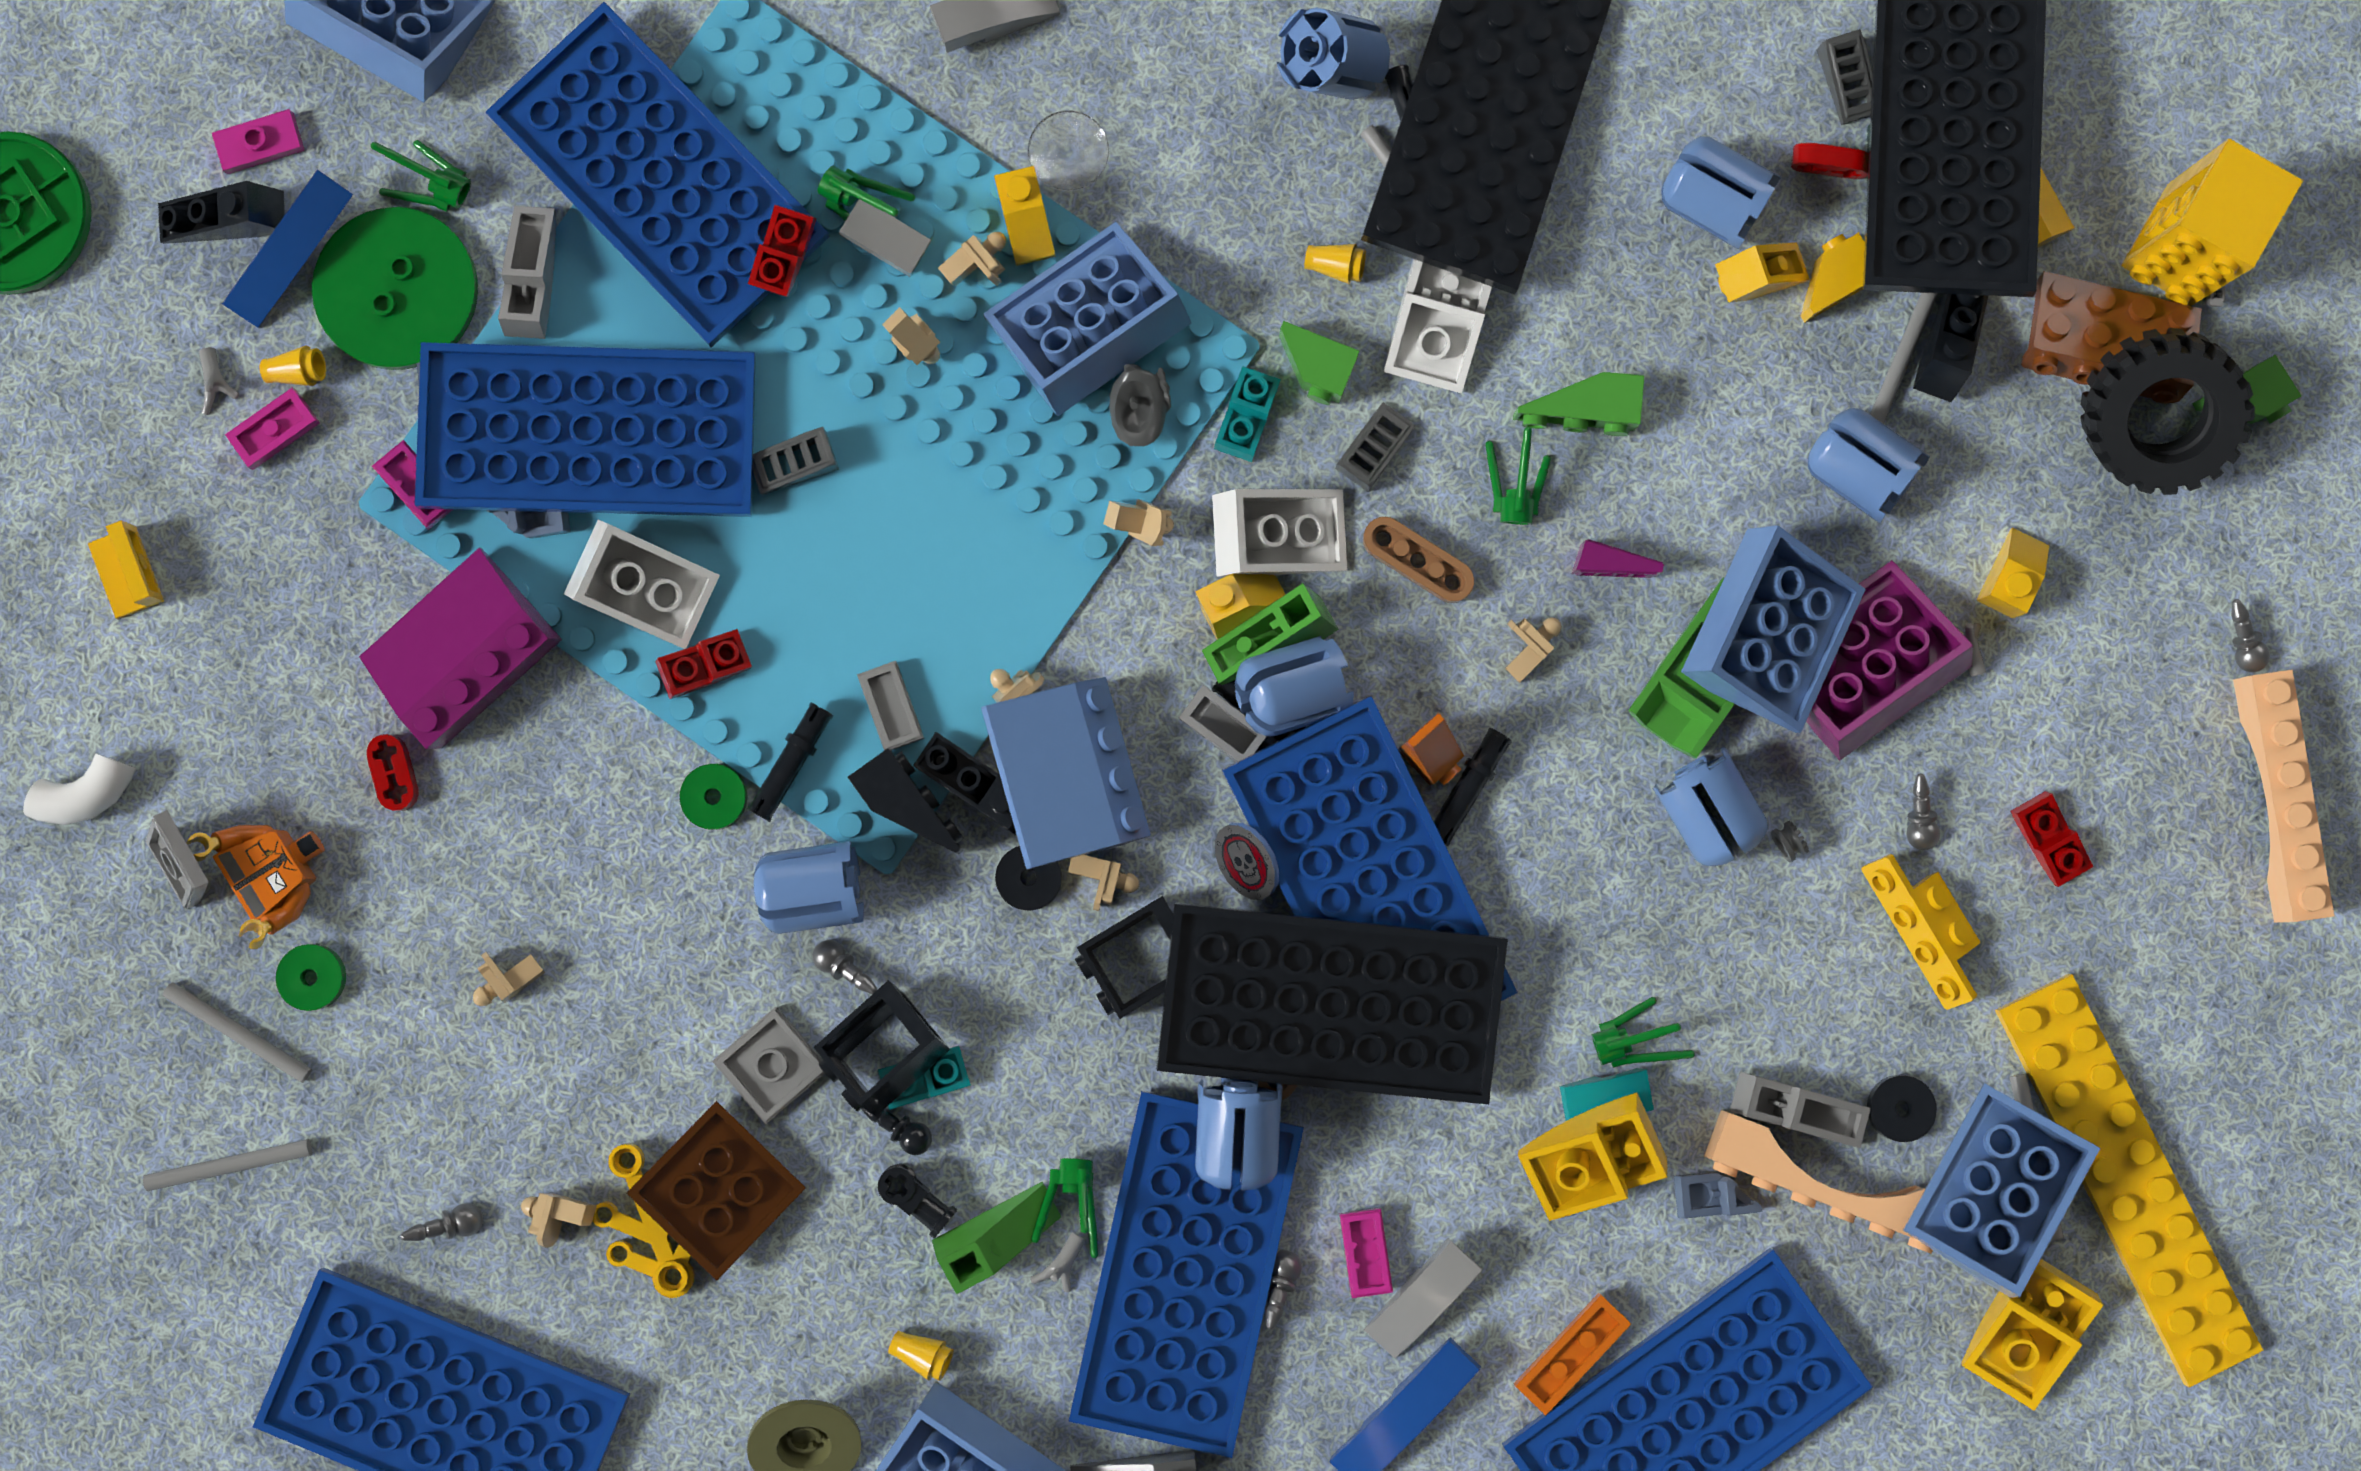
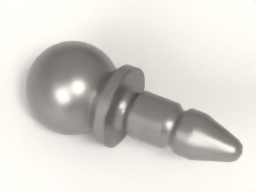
M2235 599L2232 602L2231 612L2238 636L2232 640L2233 646L2237 648L2235 660L2242 670L2258 672L2267 666L2270 660V652L2267 646L2261 642L2263 640L2262 633L2254 631L2252 622L2249 619L2248 610L2239 599Z
M1923 773L1917 774L1914 782V811L1908 813V820L1911 823L1907 828L1906 836L1908 842L1914 848L1928 850L1938 843L1940 829L1935 823L1937 813L1931 810L1930 797L1928 796L1930 788Z
M824 940L814 948L813 962L820 971L831 973V976L836 980L843 977L851 984H855V987L861 991L870 994L877 991V987L867 974H863L862 970L853 964L854 957L849 953L845 954V950L840 943L834 940Z
M463 1203L456 1206L451 1213L447 1210L442 1211V1220L435 1219L425 1222L423 1225H414L404 1231L400 1238L404 1241H422L426 1237L433 1238L443 1233H446L448 1240L453 1239L455 1234L468 1237L480 1230L483 1223V1215L476 1205Z
M1282 1250L1277 1252L1270 1282V1287L1273 1289H1271L1268 1301L1269 1306L1266 1309L1267 1328L1270 1330L1276 1327L1282 1317V1307L1285 1306L1287 1292L1295 1291L1296 1286L1293 1282L1298 1279L1302 1271L1301 1260L1292 1251Z

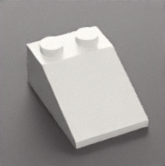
M1234 489L1212 495L1217 577H1225L1230 574L1284 575L1347 571L1343 489Z
M597 520L564 595L686 649L720 575L608 523Z

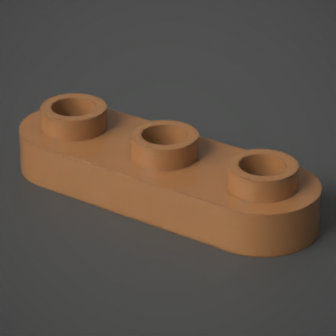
M1378 517L1367 525L1363 534L1364 547L1371 556L1444 602L1457 603L1464 600L1471 593L1474 586V576L1471 569L1460 560L1393 518ZM1380 532L1387 533L1391 538L1390 544L1387 546L1379 545L1376 542V535ZM1414 554L1422 555L1425 559V565L1421 568H1415L1410 562V557ZM1448 576L1458 578L1459 588L1456 590L1448 589L1445 585V578Z

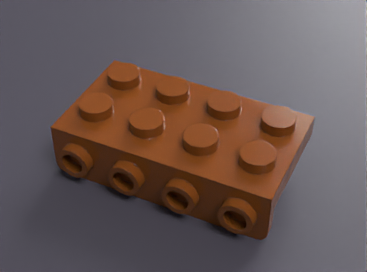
M2043 271L2037 282L2029 347L2022 356L2021 366L2033 370L2040 375H2056L2072 379L2078 384L2089 385L2087 379L2091 371L2096 370L2100 372L2104 367L2100 359L2108 351L2113 355L2123 349L2120 342L2129 337H2132L2137 342L2144 339V331L2157 329L2162 335L2166 334L2168 328L2182 329L2187 335L2193 332L2199 334L2202 308ZM2186 378L2165 379L2151 385L2139 396L2152 398L2155 402L2162 404L2177 403L2194 386V381Z

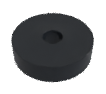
M1017 846L1001 858L995 874L996 887L1004 901L1014 908L1025 911L1041 909L1050 904L1060 890L1062 883L1061 868L1058 862L1027 869L1033 870L1037 878L1033 885L1026 886L1021 881V875L1026 871V866L1020 846Z
M1892 1075L1882 1079L1873 1087L1867 1100V1107L1871 1108L1868 1117L1871 1125L1880 1135L1893 1141L1911 1142L1920 1139L1929 1132L1936 1119L1937 1105L1932 1091L1925 1083L1911 1076ZM1900 1101H1905L1908 1105V1111L1903 1116H1899L1895 1110L1897 1103Z

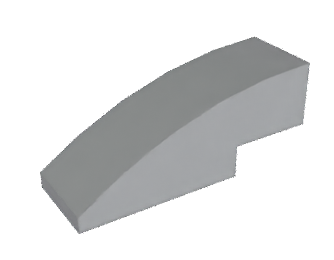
M943 0L930 5L932 17L947 53L984 39L985 43L1060 15L1055 0Z
M514 206L501 273L504 289L498 320L504 336L545 339L555 257V208Z
M1204 685L1179 716L1181 721L1234 762H1238L1278 742L1274 737L1256 733L1246 722V715L1242 714Z
M1740 1072L1729 1112L1861 1148L1871 1108Z
M1447 1238L1429 1260L1411 1275L1364 1328V1331L1396 1358L1459 1297L1481 1273L1482 1268Z

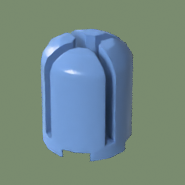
M1318 7L1308 10L1299 9L1286 20L1278 35L1283 37L1280 49L1281 63L1277 62V67L1282 78L1296 89L1355 100L1366 97L1376 90L1374 83H1382L1389 70L1390 47L1384 33H1380L1379 26L1369 19Z
M1699 136L1685 145L1677 162L1673 165L1662 186V202L1667 210L1734 248L1739 249L1781 177L1711 137Z
M1850 408L1837 414L1829 423L1827 431L1822 432L1814 443L1808 457V469L1815 479L1880 524L1886 515L1881 509L1890 513L1910 487L1916 473L1921 468L1920 465L1924 467L1930 456L1864 410Z
M1321 636L1246 658L1240 664L1235 680L1236 700L1241 713L1246 715V722L1256 733L1268 737L1317 723L1352 706L1354 691L1346 693L1341 669L1348 667V663L1340 647L1334 639L1323 640Z
M1721 747L1723 754L1721 757L1708 762L1705 755L1675 771L1676 775L1674 777L1676 780L1662 791L1657 784L1652 788L1695 860L1706 866L1725 865L1735 860V854L1697 790L1696 785L1699 783L1703 784L1744 854L1754 849L1763 840L1768 830L1767 818L1733 763V759L1726 747Z
M851 841L768 852L760 857L754 872V896L760 920L771 932L783 934L862 923L864 921V902L856 903V899L860 898L858 876L861 874L856 849L851 847Z
M1221 1078V1085L1204 1088L1203 1080L1198 1083L1195 1168L1202 1180L1216 1188L1231 1190L1235 1108H1243L1240 1169L1241 1190H1255L1269 1184L1274 1179L1278 1171L1280 1113L1283 1090L1279 1083H1277V1091L1258 1087V1081Z

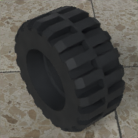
M2168 328L2166 334L2161 335L2157 329L2143 332V340L2135 342L2132 337L2121 341L2120 345L2123 349L2116 355L2108 351L2100 359L2104 365L2101 371H2091L2087 379V383L2091 387L2090 391L2082 392L2080 405L2085 411L2080 416L2082 429L2087 435L2086 440L2100 463L2108 472H2112L2119 482L2126 486L2135 484L2139 491L2152 494L2155 488H2159L2163 495L2177 494L2178 487L2183 485L2189 491L2202 487L2201 479L2210 476L2214 481L2224 474L2220 467L2227 460L2234 464L2240 457L2241 453L2237 446L2239 442L2248 443L2252 430L2247 426V421L2255 419V406L2249 401L2253 396L2250 383L2243 377L2244 372L2218 344L2211 343L2205 336L2196 332L2187 335L2182 329ZM2170 378H2186L2196 382L2204 393L2203 410L2196 424L2185 435L2163 444L2143 443L2133 437L2128 428V417L2132 405L2144 390L2159 381Z

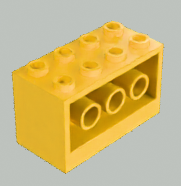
M2228 138L2167 184L2121 266L2130 271L2129 275L2135 281L2144 285L2153 284L2164 290L2165 296L2170 301L2192 306L2255 267L2304 180Z

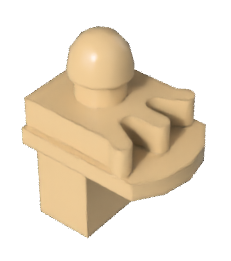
M996 231L989 234L987 239L982 242L981 239L973 235L938 269L952 285L957 286L979 267L987 278L998 286L1002 282L998 275L1005 268L994 254L997 251H1002L1005 247L1006 237L1003 233Z
M899 307L882 324L892 335L891 341L909 361L912 360L916 365L921 361L927 364H935L939 361L940 351L937 345L940 341L917 314L909 317Z
M1137 499L1136 505L1109 500L1103 523L1114 530L1126 531L1128 535L1151 546H1163V535L1170 533L1174 528V522L1170 518L1172 514L1170 510L1161 509L1140 499Z
M1525 618L1518 625L1513 620L1507 623L1527 644L1505 667L1519 683L1555 648L1549 641L1554 636L1557 637L1561 632V622L1557 618H1547L1542 622L1543 625L1538 630Z
M996 669L990 675L991 684L994 688H998V691L992 695V698L998 703L1032 694L1043 684L1044 677L1040 672L1029 674L1027 670L1024 672L1019 670L1016 675L1010 678V674L1006 670Z
M1087 855L1071 858L1068 873L1100 880L1093 910L1099 911L1101 903L1111 905L1116 888L1123 890L1124 893H1132L1139 887L1138 877L1129 872L1127 874L1120 872L1122 865L1120 863Z
M485 952L481 955L485 963L477 969L488 983L483 987L479 986L474 991L473 1002L477 1006H487L492 1003L491 1000L498 996L506 1003L545 972L530 954L503 974L488 953Z
M539 1193L538 1197H527L521 1203L522 1212L532 1218L528 1233L536 1235L538 1245L546 1248L553 1246L557 1242L563 1221L579 1226H591L596 1205L554 1193Z

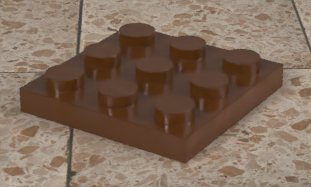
M716 1101L626 1194L717 1281L806 1187Z

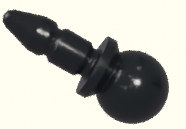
M861 1109L872 1122H877L880 1127L888 1132H893L890 1140L892 1142L899 1141L901 1148L906 1153L921 1155L931 1146L932 1134L925 1124L910 1122V1118L906 1115L899 1121L898 1117L884 1110L875 1117L865 1109Z

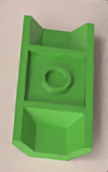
M1724 577L1719 581L1700 610L1696 612L1628 709V712L1640 725L1674 749L1694 759L1698 757L1735 705L1709 692L1681 672Z

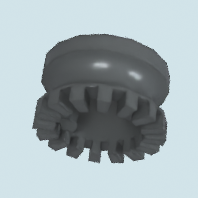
M1790 821L1784 823L1782 830L1777 828L1772 830L1771 837L1782 856L1788 862H1793L1796 860L1795 855L1797 853L1804 855L1809 852L1806 841L1803 840L1804 837H1798L1801 832Z

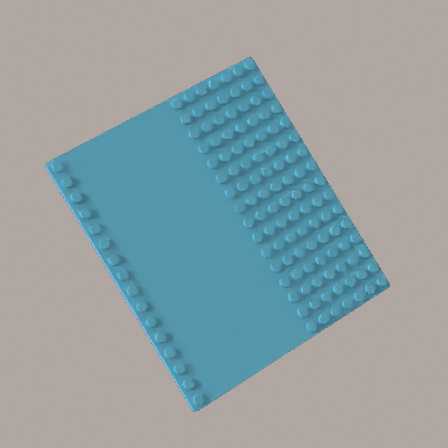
M720 0L670 70L813 217L817 218L816 220L829 233L830 237L802 262L789 297L770 292L711 348L595 226L572 205L556 227L553 283L545 339L504 336L498 320L499 306L473 344L755 352L753 454L823 426L827 432L839 470L765 495L760 494L753 473L751 517L568 512L570 533L533 539L514 533L506 527L507 524L486 510L453 509L428 530L379 474L361 497L359 507L450 572H453L479 547L482 548L561 637L562 640L556 646L760 788L788 743L785 740L788 733H794L809 708L810 702L831 713L833 718L830 719L814 746L817 751L814 756H808L781 803L837 842L851 841V847H855L857 856L883 874H891L919 834L871 811L847 778L884 751L857 674L897 661L925 739L892 750L895 756L902 751L913 766L935 732H937L974 757L989 736L981 707L997 703L992 698V695L998 691V688H994L991 684V673L996 669H1003L1010 674V678L1016 675L1019 670L1023 672L1027 670L1029 674H1032L1128 538V532L1114 530L1103 524L1109 500L1136 505L1137 499L1150 504L1154 501L1237 382L1242 366L1247 367L1258 352L1259 342L1164 277L1179 294L1191 324L1134 363L1140 366L1142 370H1148L1153 374H1156L1160 367L1165 372L1166 382L1170 387L1171 408L1166 413L1164 427L1160 436L1155 442L1147 446H1129L1118 438L1111 422L1109 409L1110 393L1114 382L1124 371L1057 417L983 314L1100 232L1041 193L1056 257L1016 266L994 175L1010 172L1008 169L761 0ZM834 165L843 171L850 169L861 176L915 195L914 201H907L861 186V190L898 209V215L893 217L931 239L930 245L910 277L839 235V231L845 221L838 214L825 207L827 198L818 194L817 191L820 180L829 167ZM857 198L849 207L843 204V208L851 213L859 199ZM997 231L1005 235V247L1002 251H997L994 254L1005 268L998 275L1002 281L998 286L993 284L979 267L957 286L952 285L938 269L973 235L981 239L982 242L992 232ZM899 307L909 317L917 314L940 341L937 345L940 351L939 361L935 364H927L921 361L918 365L912 360L909 361L891 341L892 335L882 324ZM418 420L403 439L416 454ZM817 445L809 446L814 463L821 461ZM801 449L793 451L799 469L807 467ZM786 455L778 456L784 475L792 473ZM764 461L763 465L769 482L777 479L771 461ZM597 520L608 523L719 574L718 581L687 648L697 645L699 641L738 629L752 668L699 690L669 699L655 661L659 657L683 650V648L564 595ZM914 767L916 772L910 775L919 789L926 785L941 805L950 791Z

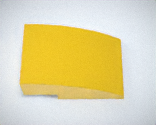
M1638 1093L1615 1099L1581 1113L1550 1129L1518 1150L1521 1164L1549 1221L1628 1199V1189L1668 1178L1667 1156Z
M2040 1259L2020 1297H2009L2000 1291L1997 1293L1981 1320L1961 1364L1969 1371L2035 1411L2081 1348L2080 1337L2104 1305L2096 1292L2043 1259Z

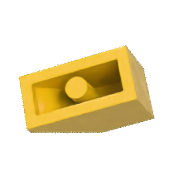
M1034 166L994 175L1016 266L1056 257Z
M1859 232L1848 239L1845 238L1844 234H1840L1822 246L1824 252L1814 262L1801 312V318L1804 323L1863 290L1865 242Z
M1797 242L1755 245L1715 264L1719 274V287L1723 294L1726 295L1728 303L1749 301L1810 280Z
M2012 527L1976 601L2012 619L2027 614L2045 578L2049 545Z
M1230 574L1195 591L1202 613L1217 640L1286 595L1275 574Z

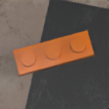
M1598 1293L1513 1384L1546 1416L1627 1330L1631 1323Z

